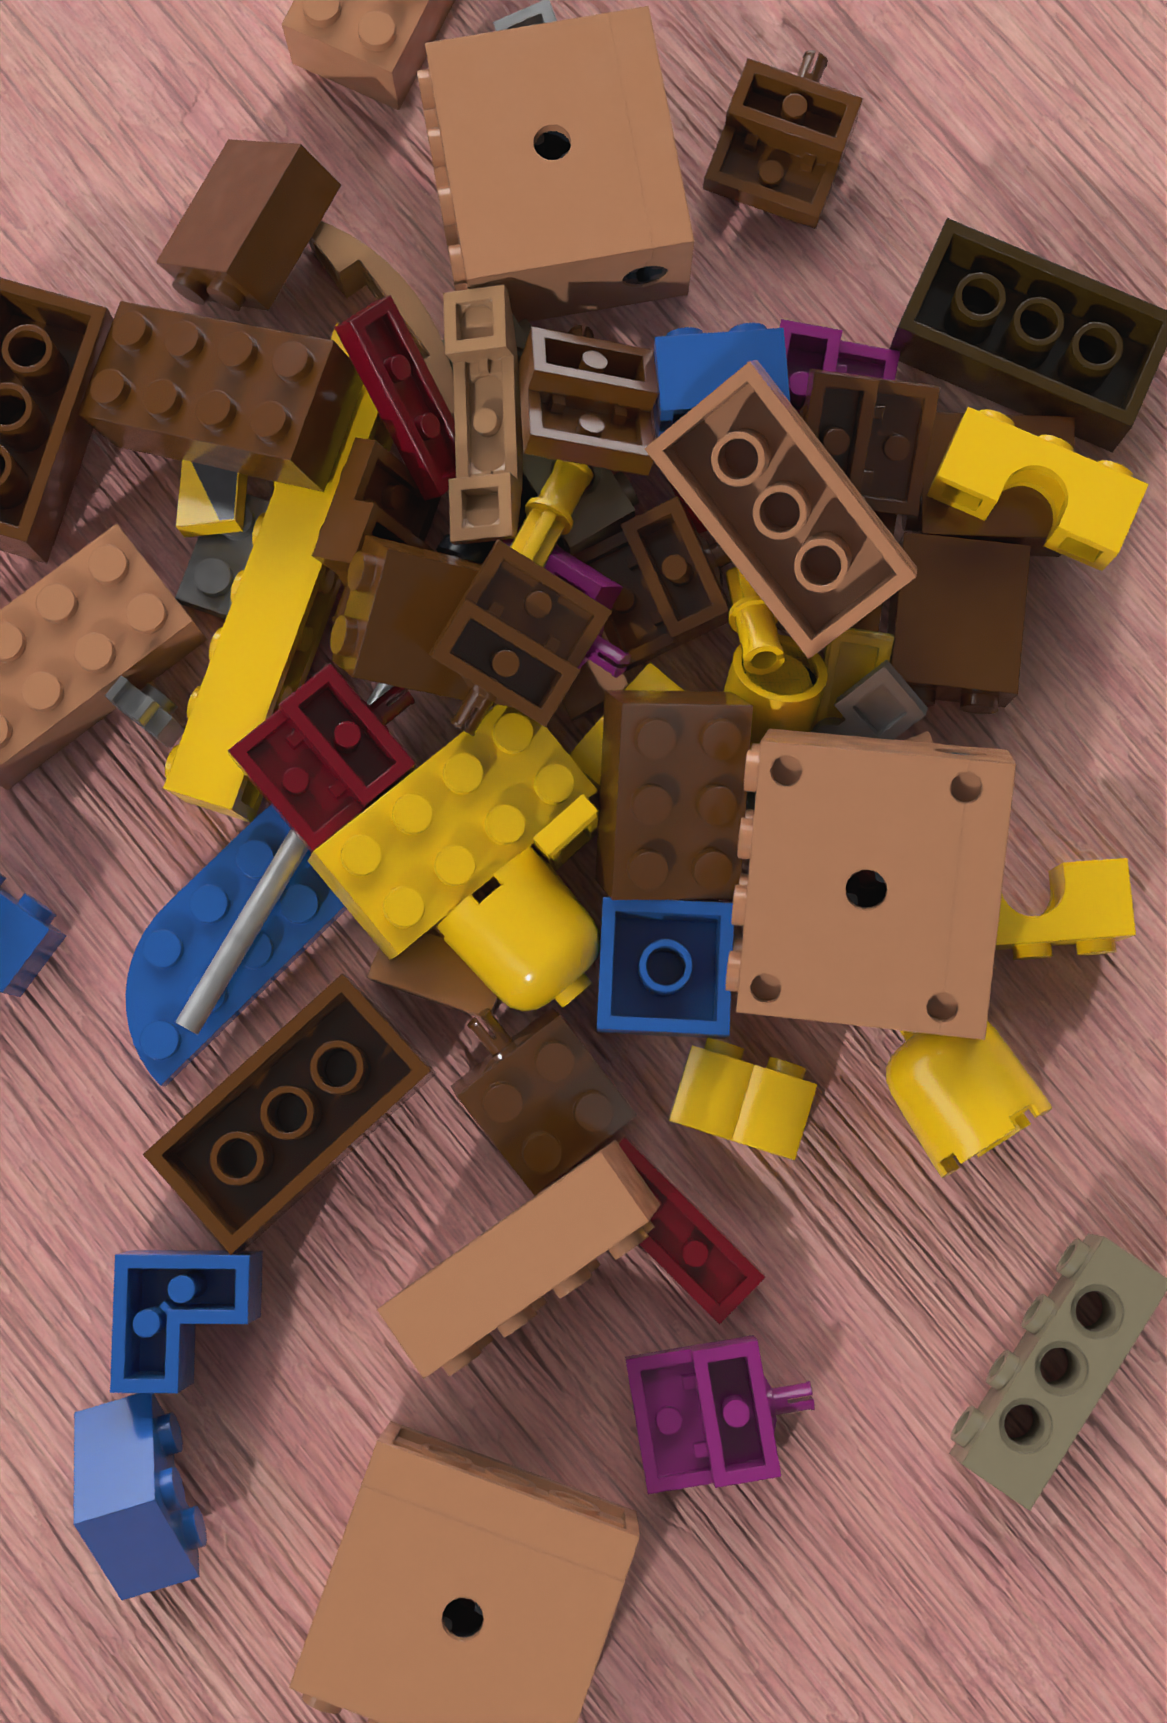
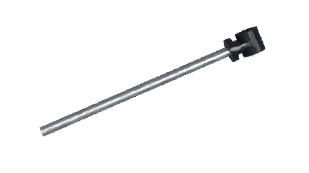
M523 493L521 495L519 524H523L527 517L525 505L531 499ZM447 534L442 538L436 548V552L484 563L496 541L454 545L450 542V534ZM378 683L367 701L368 705L388 691L392 685ZM290 829L175 1021L197 1035L308 851V848L292 829Z

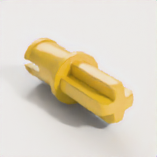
M556 460L554 469L538 497L531 498L525 505L527 517L510 546L511 548L544 568L560 536L568 534L573 527L574 521L571 516L585 488L593 479V472L588 465Z
M733 567L727 570L725 577L732 605L729 610L728 621L732 630L738 633L743 652L744 667L748 672L757 675L774 672L782 666L785 660L776 627L778 619L739 569Z

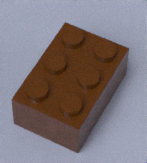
M605 690L595 880L611 900L734 898L736 884L739 885L742 870V859L738 858V841L741 819L745 818L747 791H744V775L747 751L750 750L752 704L732 692Z

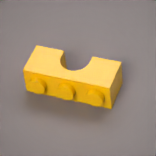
M967 407L955 430L927 496L985 521L1003 491L1016 486L1033 488L1048 500L1053 512L1052 527L1044 547L1103 571L1119 554L1149 484L1134 478L1133 473L1119 463L1108 460L1096 462L1075 453L1073 447L1061 438L1052 435L1036 436L1015 427L1014 422L1008 416L990 409L977 411Z
M1128 858L1063 862L1048 871L1050 900L1047 908L1040 916H1027L1015 911L1008 905L1003 895H1001L995 950L1012 949L1013 960L1052 957V946L1076 944L1077 955H1098L1117 952V941L1136 935Z

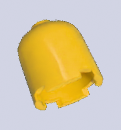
M529 846L493 874L500 883V886L481 903L471 894L468 895L436 927L445 936L444 941L497 998L508 1007L521 1011L537 1010L555 999L564 1008L592 983L584 972L590 968L598 957L601 946L600 932L593 918L543 855L539 856Z
M988 1021L985 1040L899 1031L905 1042L891 1055L886 1066V1082L892 1097L941 1178L952 1174L960 1168L953 1157L956 1156L960 1164L975 1155L979 1158L1028 1127L1031 1122L1025 1115L1027 1110H1030L1035 1118L1041 1117L1052 1110L1053 1107L998 1031Z

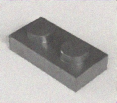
M246 494L242 532L198 537L175 597L181 605L226 619L232 604L231 587L238 572L245 569L253 548L252 533L255 522L261 513L266 512L270 501Z

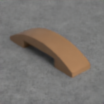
M321 221L309 241L314 256L346 299L364 286L369 288L377 300L389 295L392 296L454 418V386L450 361L445 355V346L441 336L416 293L403 277L369 246L352 235Z
M496 285L443 293L445 355L453 363L456 478L448 479L450 542L454 545L515 539L521 508L523 435L518 354L508 289L505 285Z

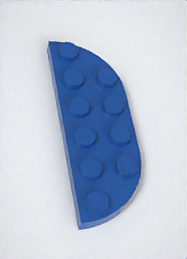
M271 805L242 830L159 911L144 931L136 946L127 976L125 994L128 1027L141 1061L160 1086L166 1087L347 910L308 862L312 854L308 849L199 1034L197 1035L175 1022L291 829Z

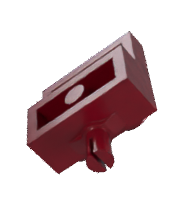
M329 663L279 703V709L228 749V755L312 853L413 772L415 767L414 761L392 737L386 725L410 705H413L415 700L409 691L404 694L405 688L392 686L373 703L368 705L366 701L358 697L331 663ZM400 697L396 702L389 706L393 701Z

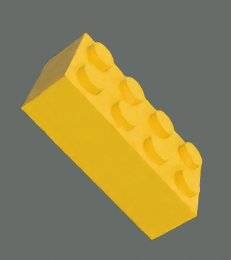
M503 705L493 707L485 715L475 732V736L463 731L315 849L309 857L308 862L389 960L399 955L449 914L468 895H472L483 886L502 866L534 844L533 837L583 794L588 799L598 791L547 727H544L517 709Z

